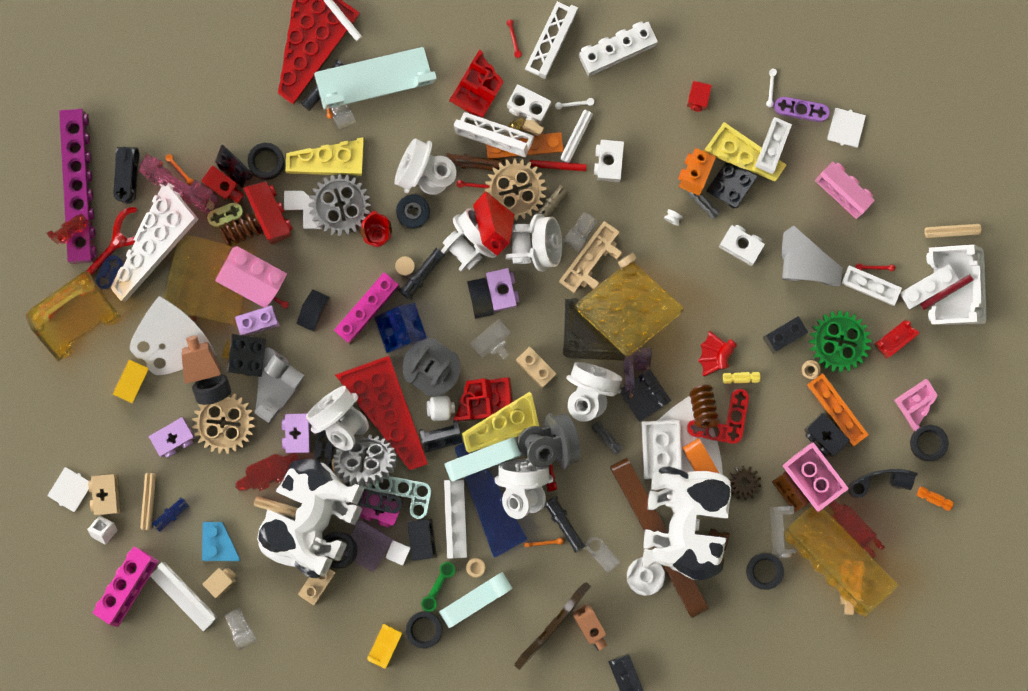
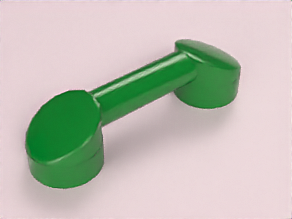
M443 562L439 566L440 574L429 595L424 596L421 600V607L424 611L432 612L437 606L435 598L445 579L453 576L455 573V566L451 562Z

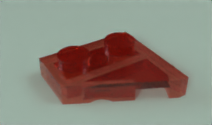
M81 213L61 225L62 228L55 233L51 230L46 234L55 243L64 244L71 239V235L75 232L80 233L85 230L89 221Z

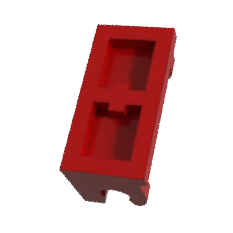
M902 321L875 343L886 359L920 334L917 329L911 327L910 321Z

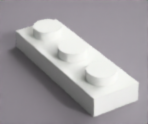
M774 117L755 167L773 174L792 124Z
M949 264L900 292V296L910 310L956 283L959 279Z
M850 265L847 267L841 284L892 306H895L902 289Z

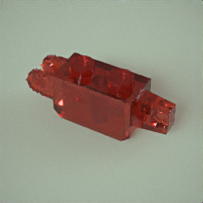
M296 453L284 457L273 454L248 466L245 471L247 476L236 481L235 488L238 491H245V489L253 488V490L258 489L259 492L269 488V483L275 480L277 483L282 482L290 463L300 459Z
M833 500L828 505L835 513L832 515L834 522L859 548H863L873 559L876 557V554L867 545L871 540L879 549L883 550L885 548L876 537L877 534L851 507H848L846 504L841 506L836 500Z

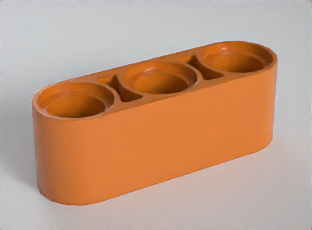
M699 438L682 447L694 471L719 473Z

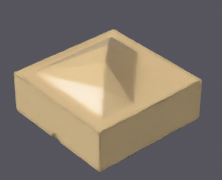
M528 119L522 127L537 137L540 136L544 129L535 120Z

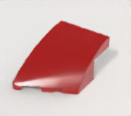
M480 49L449 101L468 113L483 118L504 82L495 72L492 64L487 62Z
M505 377L492 380L483 378L467 381L454 420L458 422L486 419L512 403L510 378Z

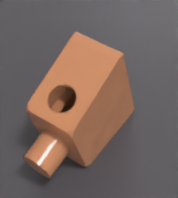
M197 335L187 337L188 347L182 348L181 353L185 384L221 375L220 364L208 342L199 344Z
M587 603L571 612L588 643H593L597 651L605 648L607 643L603 637L606 636V633L590 605Z

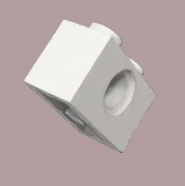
M601 140L600 145H596L595 156H599L598 164L595 163L594 175H597L598 181L620 182L624 142ZM605 157H611L614 163L612 165H606L603 162V159Z
M731 225L719 248L752 266L765 244L762 243L760 237L754 234L750 236L745 233L746 230L741 226L736 225L734 227ZM738 240H745L747 242V248H740L738 246Z

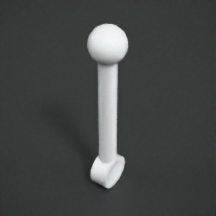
M776 69L769 71L771 76L769 100L766 103L769 108L774 105L772 98L774 77L777 74Z
M589 98L587 101L571 103L557 102L555 108L561 109L562 107L585 104L592 106L594 99Z

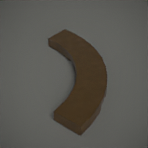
M584 582L575 591L559 614L520 655L514 665L518 670L543 646L591 588L587 582Z

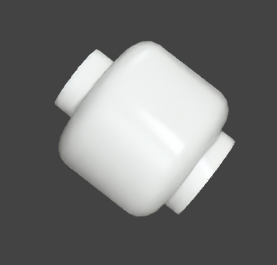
M446 395L432 396L430 401H427V416H430L433 421L449 420L451 414L455 413V404Z

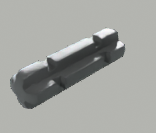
M688 192V195L695 199V202L705 212H708L707 215L711 219L719 215V210L713 207V204L703 194L698 196Z
M599 421L591 427L592 430L599 434L600 439L608 447L610 446V450L614 454H618L623 449L622 446L615 442L616 439L607 429L603 428L604 426Z

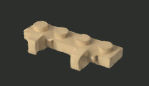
M604 221L562 276L559 283L574 294L580 286L585 288L588 285L593 290H596L600 283L591 277L593 274L591 271L603 255L606 257L609 254L616 260L620 258L622 252L615 248L617 243L614 241L620 232Z

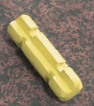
M749 372L723 374L724 384L732 382L750 383V381L758 383L761 379L760 372H752L751 374Z

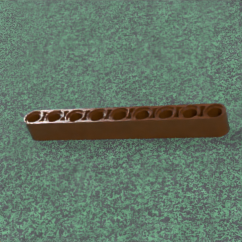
M626 457L610 466L644 532L645 530L668 534L655 509L647 510L649 497L628 458ZM663 565L691 618L709 609L693 579L672 570L671 567Z

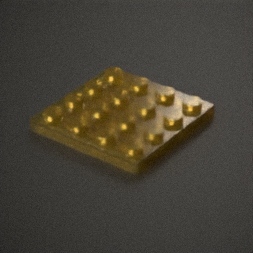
M185 234L177 243L163 299L176 306L185 314L237 326L235 317L240 315L244 297L215 281L234 246ZM245 250V251L249 252L250 254L255 255V252L249 251V250Z
M634 262L618 269L575 304V309L627 357L684 312V307Z

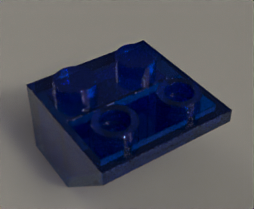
M415 302L397 306L374 317L386 353L427 339Z

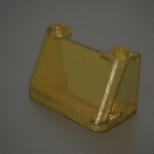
M86 271L77 275L33 306L26 314L31 330L58 362L71 354L72 342L101 322L104 325H113L121 318L120 313L92 275Z

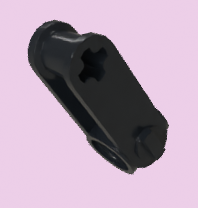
M117 147L115 152L116 163L113 194L117 201L125 204H131L136 198L138 164L140 160V153L137 147Z

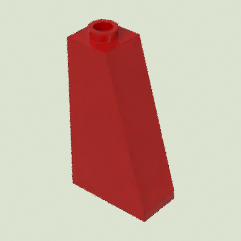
M485 191L475 201L473 207L482 244L498 256L510 243L515 214Z

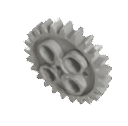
M338 174L337 179L331 175L330 181L323 178L324 184L317 183L319 190L313 188L312 191L316 195H310L309 198L314 202L309 203L308 206L314 209L309 214L316 215L312 221H319L317 227L325 226L323 232L330 229L331 235L335 231L338 232V236H341L342 231L349 235V229L356 232L355 226L361 227L362 223L360 220L363 221L366 218L363 215L370 214V211L365 209L371 206L370 203H366L370 196H364L367 189H360L362 183L354 184L356 178L349 181V175H346L344 179H342L341 174ZM334 189H337L339 202L344 203V206L342 207V212L345 217V221H342L340 208L335 207L338 200L334 193ZM348 189L351 192V197L344 198L341 191ZM330 194L333 197V201L326 203L323 200V195ZM353 207L356 210V216H349L346 212L347 208ZM335 212L338 215V220H329L328 213Z
M371 434L368 438L361 435V439L354 436L355 445L351 450L336 449L337 454L334 455L333 461L335 473L338 474L339 479H343L344 483L350 481V486H353L355 483L359 486L365 484L366 488H368L369 483L376 486V481L383 483V477L389 478V473H393V467H396L395 461L397 460L394 448H391V443H386L385 438L380 441L379 436H376L374 439H372Z

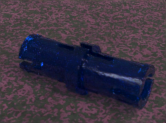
M182 497L169 509L166 508L165 512L152 522L154 527L162 522L156 528L159 532L172 520L175 521L177 516L189 507L187 502L179 507L185 501Z

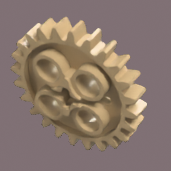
M513 158L511 164L506 159L505 166L499 162L500 169L493 167L492 169L495 174H488L491 181H485V183L490 188H486L484 191L490 192V195L514 213L515 220H518V215L525 219V213L532 216L531 210L538 211L536 205H543L539 199L546 197V195L541 193V191L546 190V187L541 186L545 179H539L542 173H535L537 167L535 166L531 169V162L524 165L523 159L517 163L516 159ZM518 173H526L527 180L522 183L518 182L516 178ZM501 178L509 180L506 188L499 187L498 182ZM528 183L532 184L531 187L519 189L518 194H515L514 192H509L504 195H499V193L502 191L513 189L512 185L516 184L517 187L526 185ZM524 191L532 192L533 196L529 201L522 199ZM512 196L514 204L506 206L504 204L505 197Z
M235 393L231 398L229 394L228 397L217 403L208 405L198 404L201 410L194 411L198 415V418H192L193 421L197 422V425L192 426V428L198 429V432L194 435L201 436L198 442L202 443L205 441L204 448L207 449L211 446V452H214L216 448H218L219 454H222L223 449H225L227 454H230V448L237 452V445L244 448L242 442H249L247 435H253L249 431L250 428H255V425L250 424V421L255 420V417L249 416L253 410L246 409L249 403L242 404L244 398L241 397L236 400L237 394ZM214 407L220 409V415L216 418L211 416V410ZM234 409H237L239 411V417L235 420H232L230 418V412ZM225 418L228 422L241 423V426L225 425L223 428L220 424L207 423V420L223 421ZM212 426H216L218 429V433L214 437H211L208 433L209 428ZM231 428H235L237 431V436L233 439H230L227 434Z

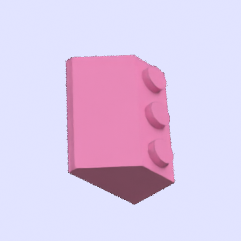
M832 162L815 181L857 219L875 201L872 198L873 195L869 190H863L858 185L859 181L855 177H849L844 172L845 168L841 164Z
M235 246L232 248L215 281L265 308L279 291L287 273Z
M813 442L782 465L817 512L849 489Z

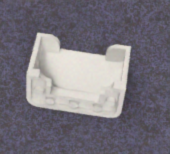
M976 245L929 248L927 263L934 268V273L950 264L959 280L969 274L974 279L971 283L935 303V306H932L928 313L931 324H985L986 289L983 249Z

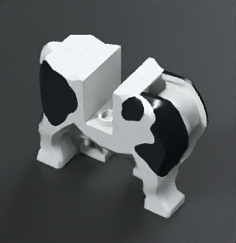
M301 459L290 463L284 480L276 492L302 503V506L297 509L295 520L267 510L266 518L259 528L257 538L261 552L277 563L296 567L310 578L325 577L333 561L327 557L340 561L347 544L338 540L326 543L322 539V532L328 526L331 515H336L340 519L356 525L362 512V508L357 506L364 491V487L357 484L347 487L340 482V479L326 464L313 459Z
M670 466L660 468L659 472L653 471L651 490H664L660 492L649 491L647 510H654L658 506L665 504L672 508L673 516L669 524L668 534L645 530L642 568H648L652 564L657 563L671 567L672 570L678 571L693 580L709 579L723 570L726 538L697 535L695 531L699 530L700 519H696L697 516L728 518L731 482L726 476L710 471L684 472ZM653 546L657 547V548H654V549H652V550H649V549H648V548H651V547H653Z

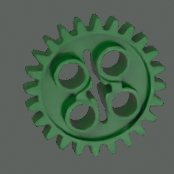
M839 310L837 316H835L834 312L831 311L830 318L824 314V321L818 319L817 323L819 326H812L816 332L809 333L814 338V340L808 341V343L814 344V347L809 350L816 352L813 358L819 357V364L825 363L824 369L831 366V372H834L837 367L839 373H841L843 367H845L848 372L850 371V365L855 369L857 368L856 362L863 363L861 357H868L865 350H871V348L866 343H870L872 340L866 339V336L871 333L864 331L867 325H860L863 320L862 318L858 321L855 320L856 314L849 317V311L842 315L841 310ZM830 325L837 327L836 335L829 333L828 328ZM848 330H853L856 333L854 340L848 338ZM827 336L835 340L841 337V341L855 343L856 347L848 344L838 346L839 343L837 341L825 340L823 337ZM826 343L832 345V353L825 352L824 345ZM844 348L850 349L852 353L850 358L843 356Z

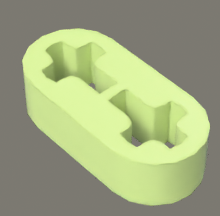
M230 203L212 210L208 214L207 219L211 226L219 228V225L222 227L225 222L230 224L232 219L238 221L239 217L242 218L244 212L239 204ZM231 208L239 209L237 216L234 217L233 214L227 216V213L232 211ZM214 214L225 216L219 219V223L212 221Z

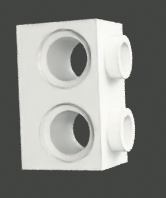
M518 84L507 103V108L511 114L515 116L522 115L526 117V120H535L540 125L551 106L550 100ZM517 98H522L525 104L517 106L514 101ZM535 106L542 109V112L538 115L533 114L531 111Z

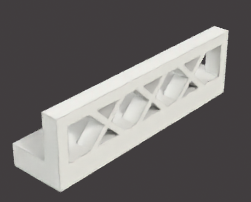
M557 1L526 65V71L546 79L578 12V7L573 5L568 7ZM558 8L567 11L565 19L558 21L556 16ZM557 25L559 29L557 35L550 38L548 33L549 27ZM549 42L551 46L549 52L542 54L540 50L541 44ZM541 58L543 65L540 71L531 68L533 61Z
M466 112L463 113L461 120L456 119L454 124L455 132L458 135L525 158L534 140V136ZM469 119L474 121L476 126L466 123V120ZM485 126L492 127L493 132H492V131H489V130H486V129H483V127H485ZM507 132L510 134V137L501 135L500 133ZM525 138L528 139L527 143L519 141L518 139Z
M444 480L447 558L467 557L464 480L453 482Z
M161 562L157 566L158 568L151 574L152 579L202 631H205L218 617L165 562Z

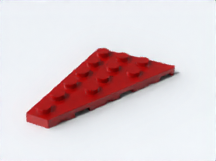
M293 0L278 87V95L292 105L296 103L315 77L314 73L321 69L348 32L323 0ZM333 0L353 24L359 17L360 12L343 0Z

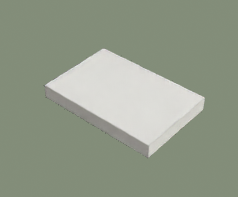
M680 420L642 421L644 479H652L653 471L659 472V469L662 467L670 466L682 470Z

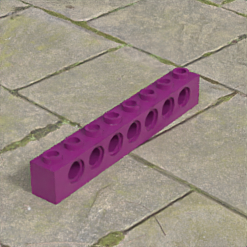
M83 109L59 110L67 261L70 264L94 263L97 251L96 246H93V238L96 237L95 227H92V220L95 215L94 209L91 208L93 190L90 189L89 183L92 182V171L89 170L88 163H91L90 151L88 152L87 144H90V134L86 130V125H89V116ZM74 126H79V132L71 134V129ZM79 144L81 146L80 151L73 153V146ZM77 163H81V170L78 172H74V165ZM77 182H82V189L79 191H75V184ZM78 201H83V208L80 210H76V203ZM79 220H84V227L78 229L76 227L77 222ZM84 238L86 244L84 247L79 248L77 243L80 239Z

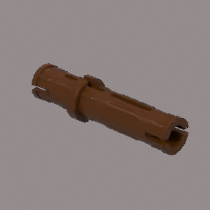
M447 153L446 155L455 166H461L462 169L468 167L493 171V167L500 169L499 162L503 165V160L468 156V154ZM456 159H458V160H465V161H472L473 163L456 161ZM476 162L492 164V166L476 164Z

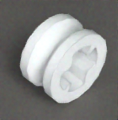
M668 209V215L664 219L671 224L679 226V220H682L683 216Z

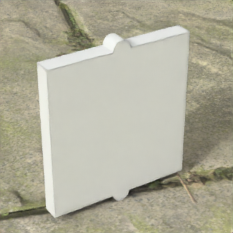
M835 108L827 140L840 143L841 146L845 144L857 148L866 115L854 113L852 110L847 111Z
M65 467L47 496L57 501L59 506H65L75 512L89 490V481L81 477L80 473L77 474Z

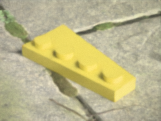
M725 122L704 150V152L714 155L718 159L772 181H776L786 167V164L778 160L773 174L755 167L762 148Z
M357 138V140L349 142L347 140L330 146L323 145L315 149L309 148L286 153V174L362 176L364 138Z
M530 392L463 432L466 451L470 453L504 440L518 437L524 429L530 426H539L532 394Z

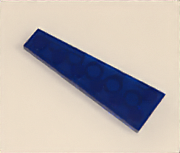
M464 442L454 447L458 458L470 454L466 451ZM488 468L466 476L465 479L493 557L495 558L526 541L527 537L518 521L506 513L502 503L503 495Z

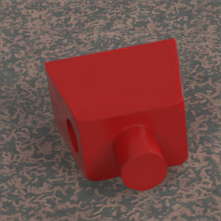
M213 165L201 180L204 186L224 200L229 197L238 204L244 195L235 188L237 186L236 182ZM225 183L229 186V189L224 191L220 188V185Z

